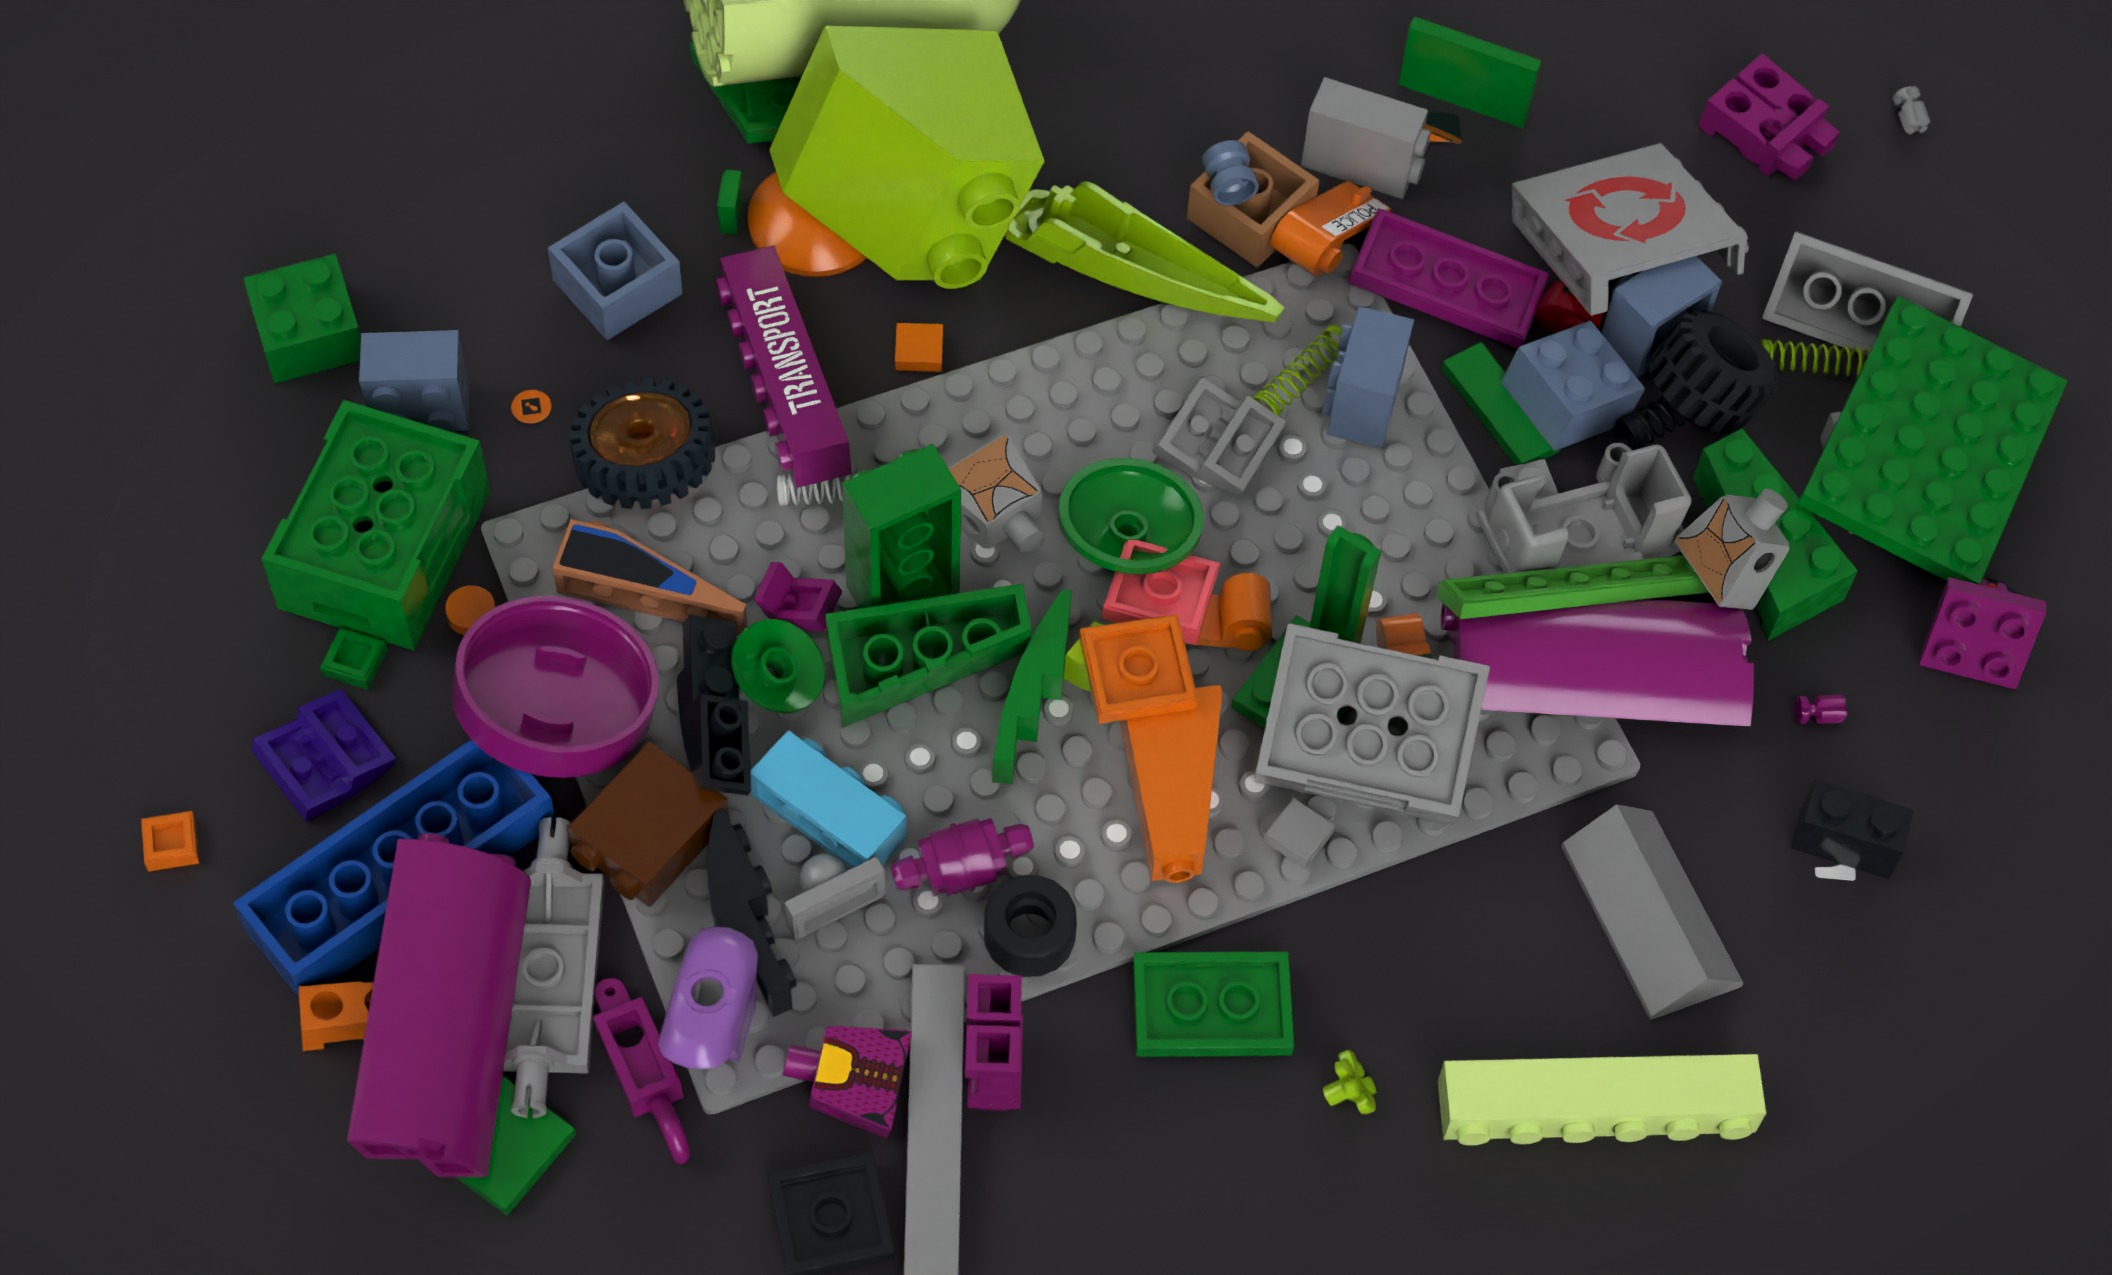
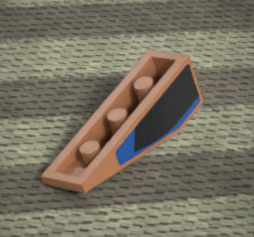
M570 519L552 567L557 593L683 623L689 615L735 622L737 625V635H740L748 627L745 603L619 530L612 529L598 521L582 522Z

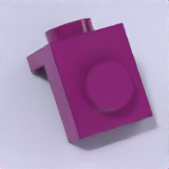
M771 562L763 581L758 587L755 602L768 619L783 620L794 624L802 630L825 631V614L834 612L842 590L834 580L793 578L782 562Z

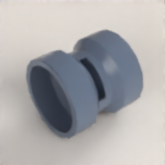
M1228 140L1217 143L1206 150L1202 157V163L1207 176L1213 179L1211 181V190L1217 203L1227 206L1237 205L1248 201L1255 195L1259 184L1253 169L1248 167L1250 158L1243 143Z

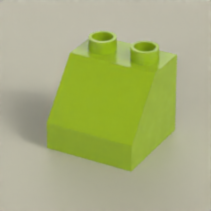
M825 25L769 149L782 192L895 280H934L938 286L947 289L968 286L980 280L985 274L994 253L1012 220L1019 212L1025 196L1044 163L1043 155L998 31Z

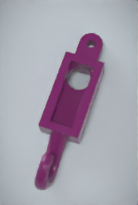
M615 978L604 979L598 983L594 991L600 1014L593 1016L596 1032L633 1117L635 1118L651 1111L661 1129L673 1160L677 1164H685L690 1157L689 1145L681 1121L671 1103L683 1098L679 1078L671 1061L662 1056L658 1045L660 1036L643 998L639 997L631 1001L624 984L620 980ZM635 1026L641 1027L644 1035L639 1044L629 1048L616 1044L615 1034Z

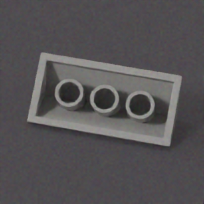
M1795 231L1762 319L1840 347L1847 346L1849 350L1858 347L1861 353H1863L1866 348H1872L1897 296L1961 327L1973 293Z
M1616 804L1562 843L1561 848L1649 1020L1742 987L1743 981L1653 811Z

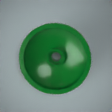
M1107 459L1082 468L1065 484L1058 505V521L1061 531L1068 543L1080 555L1103 568L1128 574L1155 573L1178 565L1190 556L1197 547L1204 524L1201 502L1191 486L1171 470L1156 463L1140 459ZM1128 540H1140L1168 548L1165 553L1157 554L1133 550L1130 560L1120 558L1125 541L1128 542Z

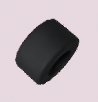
M1019 875L1003 882L990 895L984 910V944L992 960L1002 969L1022 977H1039L1057 970L1070 957L1076 940V906L1068 891L1055 880L1040 875ZM1022 914H1036L1042 916L1050 923V930L1046 935L1038 938H1024L1018 936L1010 929V923L1013 918Z

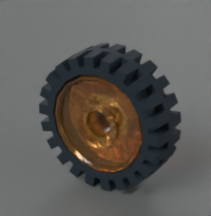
M644 378L643 386L636 387L635 379L624 381V390H619L615 384L607 387V397H603L599 393L593 395L590 398L591 406L583 404L578 410L579 417L573 418L569 439L575 469L584 488L588 487L589 493L596 499L602 495L604 503L612 506L619 499L621 508L632 509L635 501H639L641 509L652 508V500L658 499L661 506L671 503V494L674 493L681 499L689 494L688 485L696 489L703 483L702 475H709L712 470L711 462L715 461L716 455L712 423L706 405L702 404L701 398L696 393L691 395L689 388L679 385L675 389L673 381L664 379L660 386L656 387L654 378Z

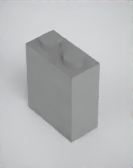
M1324 77L1309 111L1301 167L1344 181L1349 180L1354 184L1363 187L1368 186L1372 190L1403 199L1409 183L1418 184L1426 159L1422 157L1425 154L1431 136V130L1424 128L1428 110Z

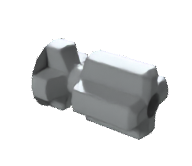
M1915 86L1902 88L1893 96L1895 105L1902 107L1898 114L1907 134H1912L1915 131L1922 133L1926 131L1927 124L1931 122L1924 103L1917 101L1921 94Z

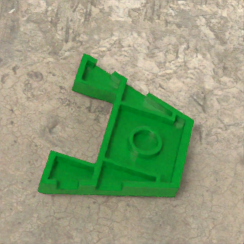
M689 42L692 62L746 142L773 141L802 76L712 86L703 74L693 42Z

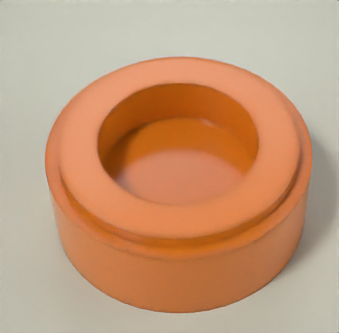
M475 585L458 588L451 593L445 604L448 623L460 635H465L476 620L495 608L492 595L486 589Z

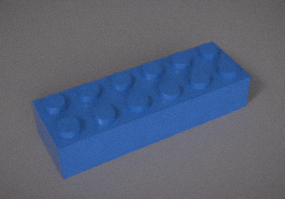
M469 740L234 901L233 905L243 929L299 998L300 986L329 984L380 948L398 839L417 840L421 834L432 833L446 837L449 840V844L468 847L487 854H501L510 857L539 837L538 826L540 820L551 817V828L556 825L551 796L532 774L511 768L497 761L480 749L472 740Z

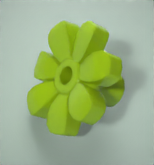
M1348 1049L1339 1053L1340 1061L1335 1062V1071L1339 1076V1080L1323 1087V1093L1327 1102L1333 1106L1349 1099L1357 1104L1361 1114L1374 1112L1376 1103L1373 1094L1377 1093L1372 1078L1370 1076L1363 1077L1365 1075L1364 1068L1356 1059L1353 1051Z

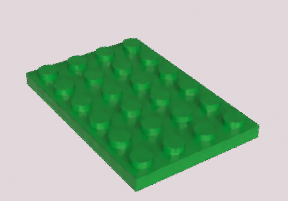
M1897 296L1797 505L1946 581L1950 577L1980 585L2068 380Z

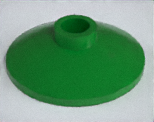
M778 619L757 621L745 628L733 645L731 664L734 677L744 694L758 706L775 713H794L808 707L821 693L825 681L823 657L811 637L794 624ZM767 667L775 671L777 678L768 671Z

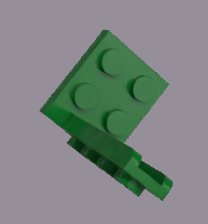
M1337 525L1325 545L1311 622L1296 615L1290 624L1337 633V639L1361 644L1381 550L1376 548L1365 536L1359 533H1351ZM1286 629L1232 699L1231 709L1264 729L1268 718ZM1344 706L1338 710L1337 719L1340 723H1342L1352 707Z

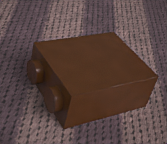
M648 742L568 826L572 846L571 854L578 863L589 871H594L597 868L607 875L612 886L628 900H633L636 897L648 907H651L709 844L714 813L724 809L729 818L727 797L718 791L699 789L691 771L651 742Z

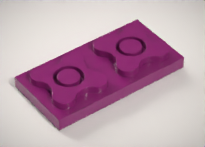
M1378 208L1348 283L1518 349V347L1524 344L1549 273Z

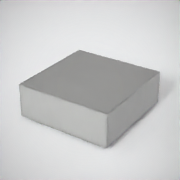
M1293 798L1266 831L1264 842L1306 869L1334 833L1335 825Z

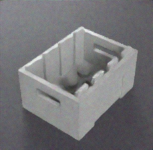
M1288 623L1254 782L1452 825L1459 818L1490 666L1441 655L1435 660L1337 639V633ZM1344 706L1352 707L1357 713L1355 723L1352 725L1341 724L1337 719V712L1340 708ZM1394 717L1403 718L1407 723V732L1402 736L1392 735L1387 727L1390 719Z

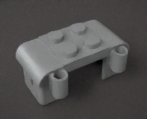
M1622 443L1610 444L1605 450L1596 473L1597 484L1534 500L1541 482L1539 476L1520 480L1516 475L1509 472L1497 474L1485 502V509L1489 518H1486L1483 510L1477 511L1476 517L1504 573L1670 557L1679 554L1681 551L1674 540L1684 531L1682 522L1691 505V496L1665 448L1656 444L1632 451L1627 445Z

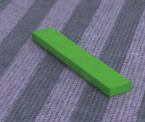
M1679 555L1445 579L1439 581L1437 597L1459 619L1709 593V591L1685 556Z

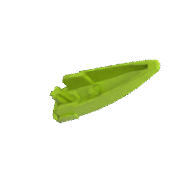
M1088 181L1081 182L1075 189L1068 185L1063 189L1054 185L1050 192L1039 189L1028 191L1019 212L1004 235L1007 240L1053 264L1058 262L1109 285L1175 306L1216 315L1273 323L1280 318L1285 309L1273 296L1147 217L1126 201L1122 203L1096 184Z

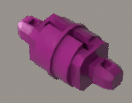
M976 818L960 824H955L954 822L950 824V827L928 833L929 837L918 840L921 858L913 859L911 855L896 861L890 867L896 889L906 891L920 888L921 882L928 880L933 896L943 893L950 896L967 890L972 892L975 891L976 887L996 882V877L1007 874L1006 856L1011 855L1013 860L1028 854L1034 848V841L1029 826L1024 824L1003 827V833L997 834L992 818L979 821Z

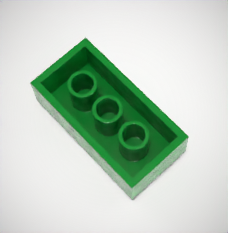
M934 444L919 450H907L897 456L894 461L873 470H861L848 481L842 483L846 587L859 609L960 593L961 488Z

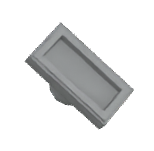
M823 853L808 859L799 873V885L803 893L784 902L787 926L794 938L800 939L884 897L886 894L885 870L877 857L850 870L834 855Z

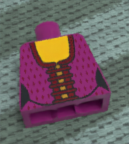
M828 1026L825 1030L821 1051L789 1045L782 1076L813 1082L808 1105L811 1109L879 1137L888 1138L892 1128L912 1031L904 1029Z

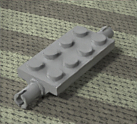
M551 817L539 821L537 859L532 861L530 867L523 870L531 879L503 1071L516 1072L514 1102L511 1111L513 1114L528 1118L530 1097V1108H533V1118L542 1117L546 1114L548 1073H589L595 1004L594 991L597 981L605 882L603 874H584L572 869V865L567 861L570 838L568 826L571 823L559 817H556L555 836L554 829L551 828Z

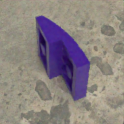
M342 689L298 707L296 720L253 738L251 747L253 754L305 822L357 794L387 772L396 762L395 756Z

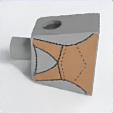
M1007 433L948 467L961 488V530L982 548H992L1009 537L1021 552H1027L1041 541L1043 532L1034 523L1041 515V489Z
M1764 489L1756 499L1735 495L1720 497L1674 540L1719 607L1753 610L1789 552V542L1775 524L1788 506L1784 498L1773 490Z

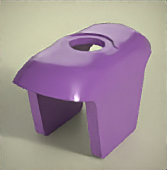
M711 927L701 929L690 940L673 988L658 1043L662 1056L673 1063L686 1068L707 1069L716 1068L727 1061L728 1058L729 1060L740 1062L756 1009V973L758 954L754 942L743 933L731 928ZM702 980H714L722 986L723 996L715 1005L701 1006L694 1001L695 985Z

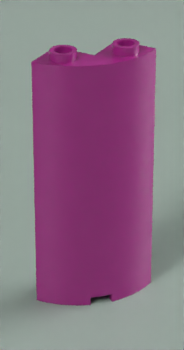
M1644 599L1459 619L1442 603L1440 626L1441 630L1447 631V636L1454 646L1453 658L1490 666L1481 710L1751 727L1754 696V663H1748L1746 656L1747 645H1750L1752 640L1743 609L1719 607L1716 603Z
M432 833L421 834L417 840L398 839L347 1139L366 1159H418L436 1177H488L531 879L523 871L515 867L516 861L509 856L487 854L468 847L449 844V840L446 837Z

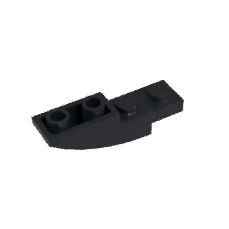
M689 615L683 623L684 668L677 676L680 725L688 763L699 789L748 796L751 792L748 701L739 700V685L734 677L731 664L732 649L737 639V625L735 622Z
M722 809L714 813L707 857L708 888L714 927L731 928L743 933L754 942L758 954L756 983L773 1017L793 1009L791 989L797 987V983L787 960L783 958L777 961L770 947L775 944V939L765 918L768 915L767 895L773 893L769 878L762 865L752 866L746 854L751 851V846L742 825L738 823L732 826L725 810Z

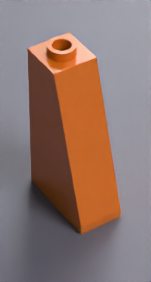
M1221 685L1195 688L1198 697L1197 709L1120 721L1151 881L1165 880L1170 883H1180L1202 873L1223 694Z

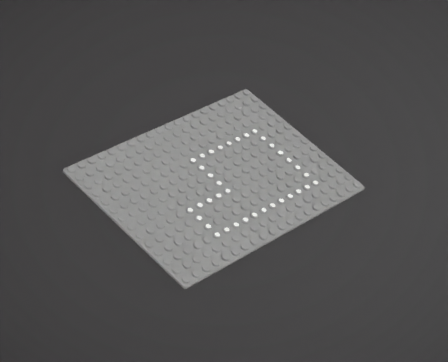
M1344 244L1341 246L1340 249L1343 251V257L1330 274L1324 272L1320 276L1315 277L1291 261L1244 276L1243 278L1273 296L1285 307L1282 315L1275 323L1216 315L1164 302L836 408L849 441L852 468L850 477L858 471L864 469L873 470L892 462L897 456L907 450H919L931 444H934L947 467H950L1004 433L1009 435L1041 489V515L1034 523L1043 532V537L1034 548L1027 552H1021L1009 537L992 548H982L961 530L960 593L1023 583L1032 628L1031 637L1062 589L1072 590L1066 654L1079 640L1080 628L1090 627L1095 620L1102 625L1115 623L1101 619L1103 606L1115 571L1103 568L1087 560L1068 543L1059 525L1058 505L1065 484L1082 468L1102 460L1132 458L1156 463L1171 470L1185 480L1197 494L1203 508L1204 524L1200 541L1191 555L1221 563L1212 594L1220 595L1224 582L1231 576L1240 573L1258 574L1269 581L1271 585L1272 638L1267 644L1254 651L1185 644L1195 688L1221 685L1223 694L1201 875H1194V877L1184 882L1170 883L1165 880L1151 881L1120 721L1098 724L1090 691L1078 688L1063 679L1061 700L1042 698L1037 742L1017 740L1013 783L992 782L993 758L1001 714L1016 668L1023 654L842 728L826 629L825 631L803 630L817 645L825 665L824 685L821 693L813 703L798 712L788 714L775 713L755 704L739 687V700L748 701L750 771L788 730L801 740L804 738L811 739L823 749L827 759L840 768L846 766L853 769L862 777L866 787L880 797L882 795L890 796L901 805L907 816V839L882 865L885 870L886 894L884 897L800 939H795L787 926L784 902L803 893L799 885V873L804 863L814 855L830 853L752 797L751 792L748 796L720 792L727 797L729 819L732 826L740 823L748 837L751 851L746 854L752 866L762 865L769 878L773 893L767 895L768 915L765 918L775 939V944L770 947L777 961L783 958L787 960L794 974L797 987L791 989L793 1009L773 1017L756 983V1009L740 1062L732 1061L728 1058L727 1061L716 1068H687L704 1112L716 1114L805 1081L782 1076L789 1045L821 1051L825 1030L828 1026L904 1029L911 1031L913 964L965 965L964 1023L967 1022L968 974L1015 975L1006 972L996 964L984 944V910L990 895L1003 882L1019 875H1040L1055 880L1068 891L1076 906L1077 915L1076 940L1070 957L1057 970L1039 977H1022V1002L1133 961L1134 953L1164 950L1620 783L1638 774L1640 762L1616 718L1481 710L1459 818L1452 825L1254 782L1265 729L1231 709L1232 699L1287 628L1288 623L1296 615L1311 622L1325 545L1337 525L1351 533H1359L1365 536L1376 548L1381 550L1361 644L1378 647L1376 624L1379 618L1418 613L1424 625L1426 642L1430 646L1433 659L1437 660L1439 655L1453 658L1454 646L1447 636V631L1441 630L1440 626L1443 602L1437 597L1439 581L1504 574L1476 517V512L1483 510L1486 518H1489L1485 509V502L1490 490L1410 344L1383 448L1327 435L1331 416L1323 415L1322 412L1333 365L1328 363V370H1321V376L1314 377L1313 384L1306 383V391L1299 390L1298 398L1291 397V405L1284 404L1285 411L1280 412L1279 417L1287 422L1240 495L1203 482L1152 453L1202 376L1242 402L1247 395L1253 398L1259 391L1264 390L1265 385L1271 383L1274 377L1279 376L1280 371L1285 370L1289 363H1293L1296 356H1301V352L1304 349H1308L1309 344L1315 342L1316 337L1322 335L1329 325H1337L1343 329L1345 322L1354 324L1358 306L1392 314L1383 296L1348 283L1359 255L1354 245ZM1330 332L1333 339L1339 343L1340 337ZM1323 338L1319 339L1318 342L1324 344ZM1326 339V342L1329 345V347L1338 354L1339 352L1332 348ZM1313 345L1311 349L1317 351L1316 345ZM1318 345L1322 354L1332 361V355L1325 348ZM1308 352L1304 353L1305 357L1310 358ZM1311 352L1315 361L1325 368L1324 361L1318 355ZM1298 359L1296 363L1303 365L1301 359ZM1304 359L1307 367L1313 373L1319 374L1316 367L1311 362ZM1294 365L1289 368V370L1296 372ZM1297 366V369L1300 372V374L1306 380L1311 381V378L1308 375V373L1299 366ZM1283 373L1282 377L1288 379L1287 373ZM1289 373L1292 380L1299 387L1304 388L1300 379ZM1277 379L1274 384L1281 386L1279 379ZM1282 380L1287 390L1297 395L1295 389L1288 382ZM1272 386L1268 387L1267 391L1274 393ZM1275 387L1279 396L1286 402H1289L1287 395ZM1268 394L1270 397H1272V398L1276 401V403L1278 404L1279 408L1282 409V406H1281V404L1278 402V400L1275 399V398H1274L1273 396H1271L1270 394ZM1260 399L1262 404L1273 412L1269 404L1265 402L1263 399ZM767 431L715 447V461L711 462L712 470L709 475H702L703 483L696 489L688 485L689 494L681 499L674 493L671 494V503L661 506L659 500L654 499L652 500V508L641 509L639 501L634 502L632 509L621 508L619 499L613 506L606 504L603 501L602 495L596 499L589 493L587 488L488 520L482 524V536L508 602L533 596H561L597 605L629 624L646 642L655 659L659 677V688L648 732L635 751L623 761L606 770L575 777L586 807L648 742H651L691 771L683 743L677 694V676L684 668L683 622L557 593L552 567L570 519L582 522L598 521L612 529L619 530L745 603L748 626L757 621L768 619L755 602V596L771 562H782L793 578L834 580L842 590V594L833 613L859 609L846 587L843 503L839 499L837 484L835 500L832 504L828 501L824 486V497L821 504L817 503L813 488L811 503L807 505L801 487L800 502L797 506L793 503L791 491L789 505L780 506L778 503L777 476L784 474L787 482V476L791 475L790 470L781 471L775 451V443L779 442L777 435L769 437ZM845 476L839 477L841 491ZM792 478L793 487H794V493H795V497H796V499H797V490H798V488L795 487V484H794V481H793V478ZM833 479L828 480L829 491H830L831 497H832ZM821 482L816 483L819 499L821 492ZM809 485L805 486L807 498L809 496ZM767 667L768 671L777 678L775 671ZM1353 708L1341 724L1352 725L1355 723L1357 713ZM1400 717L1390 719L1387 725L1388 731L1394 736L1404 735L1408 728L1406 721ZM1293 798L1335 825L1334 833L1306 869L1264 842L1266 831ZM976 818L979 821L992 818L997 834L1004 832L1003 827L1016 824L1029 826L1034 841V848L1028 854L1013 860L1011 855L1006 856L1007 874L996 877V882L976 887L975 891L972 892L967 890L947 896L946 893L933 896L928 880L921 882L920 888L906 891L896 889L890 867L896 861L911 855L913 859L921 858L918 840L929 837L928 833L950 827V824L954 822L955 824H960ZM708 845L651 907H648L636 897L633 900H628L620 894L665 1013H667L673 988L690 940L701 929L714 927L708 888ZM1022 914L1011 920L1010 929L1018 936L1024 938H1038L1049 932L1050 923L1042 916L1036 914ZM702 980L695 985L694 1001L701 1006L715 1005L723 996L722 986L714 980Z

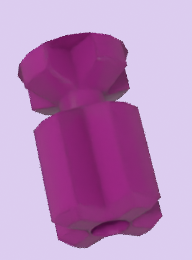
M1842 694L1817 695L1813 704H1809L1806 696H1796L1794 713L1797 724L1806 725L1810 716H1814L1817 724L1842 723L1848 715L1845 706L1846 698Z

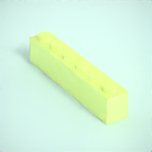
M1758 1054L1444 1061L1438 1078L1443 1140H1458L1463 1145H1480L1488 1142L1490 1139L1511 1138V1141L1516 1144H1531L1547 1137H1563L1564 1141L1570 1143L1587 1142L1594 1139L1595 1136H1615L1617 1140L1623 1142L1642 1140L1647 1135H1668L1669 1139L1677 1141L1690 1140L1698 1137L1700 1134H1720L1724 1139H1741L1755 1133L1766 1115Z

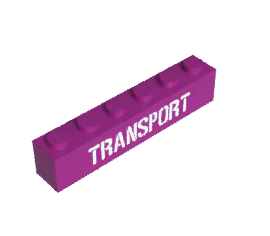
M774 245L720 258L722 277L715 279L718 297L722 306L730 305L731 310H727V318L733 338L740 336L743 342L738 343L743 367L745 371L750 369L754 371L755 375H751L750 380L757 404L762 402L766 404L767 408L762 409L768 436L777 435L779 442L775 443V451L781 471L790 470L796 488L851 475L852 468L848 438Z

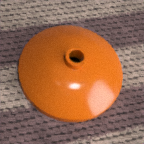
M776 172L767 177L754 192L748 208V228L751 240L756 249L774 245L784 271L809 277L830 276L854 268L867 258L782 192Z

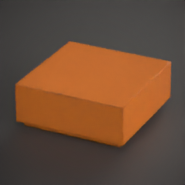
M897 323L895 371L942 372L943 324Z
M193 811L141 819L144 864L148 872L200 864L196 817Z

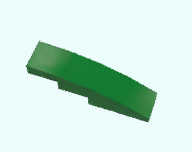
M1062 589L1036 627L1016 668L1000 719L993 758L992 782L1013 783L1017 740L1037 742L1041 699H1062L1072 590Z

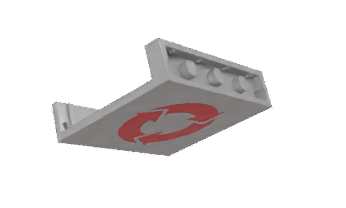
M1662 143L1512 183V222L1590 316L1608 311V280L1712 251H1716L1723 258L1724 264L1727 267L1730 266L1737 275L1744 273V258L1749 248L1745 230L1741 226H1737L1725 213L1723 206L1712 199L1704 190L1701 182L1695 180L1683 167L1681 161L1678 158H1674Z

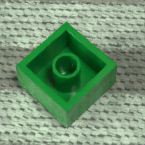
M336 254L243 277L274 384L360 361L361 336Z

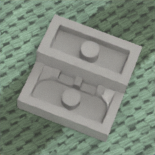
M1202 376L1152 453L1203 482L1240 495L1287 421L1248 395L1242 402L1238 401Z

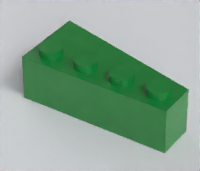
M1740 429L1705 447L1693 480L1706 509L1722 496L1735 495L1756 499L1764 489L1777 492L1784 498L1788 506L1775 524L1788 540L1789 552L1756 605L1763 621L1761 628L1767 642L1845 600L1858 570L1811 512L1797 505L1799 501L1798 496L1746 432Z
M1023 583L825 614L826 638L842 728L1023 654L1031 639L1032 630Z

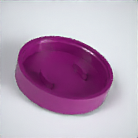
M533 596L499 605L482 615L471 625L459 645L451 688L452 703L457 719L469 738L480 749L497 761L511 768L539 776L579 777L594 774L618 764L632 754L641 744L652 720L658 695L659 677L655 659L646 642L629 624L615 614L597 605L574 598Z

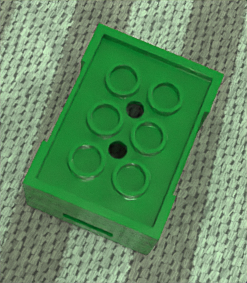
M343 400L323 438L325 446L287 520L281 519L261 560L278 609L338 628L342 627L414 651L491 493L480 440ZM382 481H388L393 484L392 488L384 493L375 490V486ZM369 521L373 524L372 528L364 533L355 530V526L359 522Z

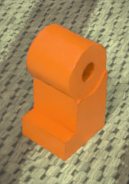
M362 981L300 986L299 1003L303 1051L324 1049V1043L354 1039L364 1040L374 982L362 983Z

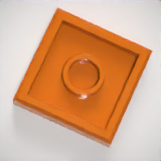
M1178 614L1080 628L1079 639L1098 724L1197 709L1198 697Z

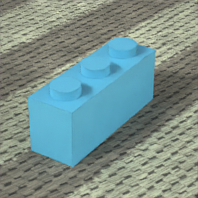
M788 730L750 771L752 797L831 855L837 856L851 869L874 857H877L880 864L883 865L907 839V816L901 805L890 796L882 795L880 797L866 787L862 777L853 769L846 766L840 768L827 759L823 749L811 739L804 738L801 740Z

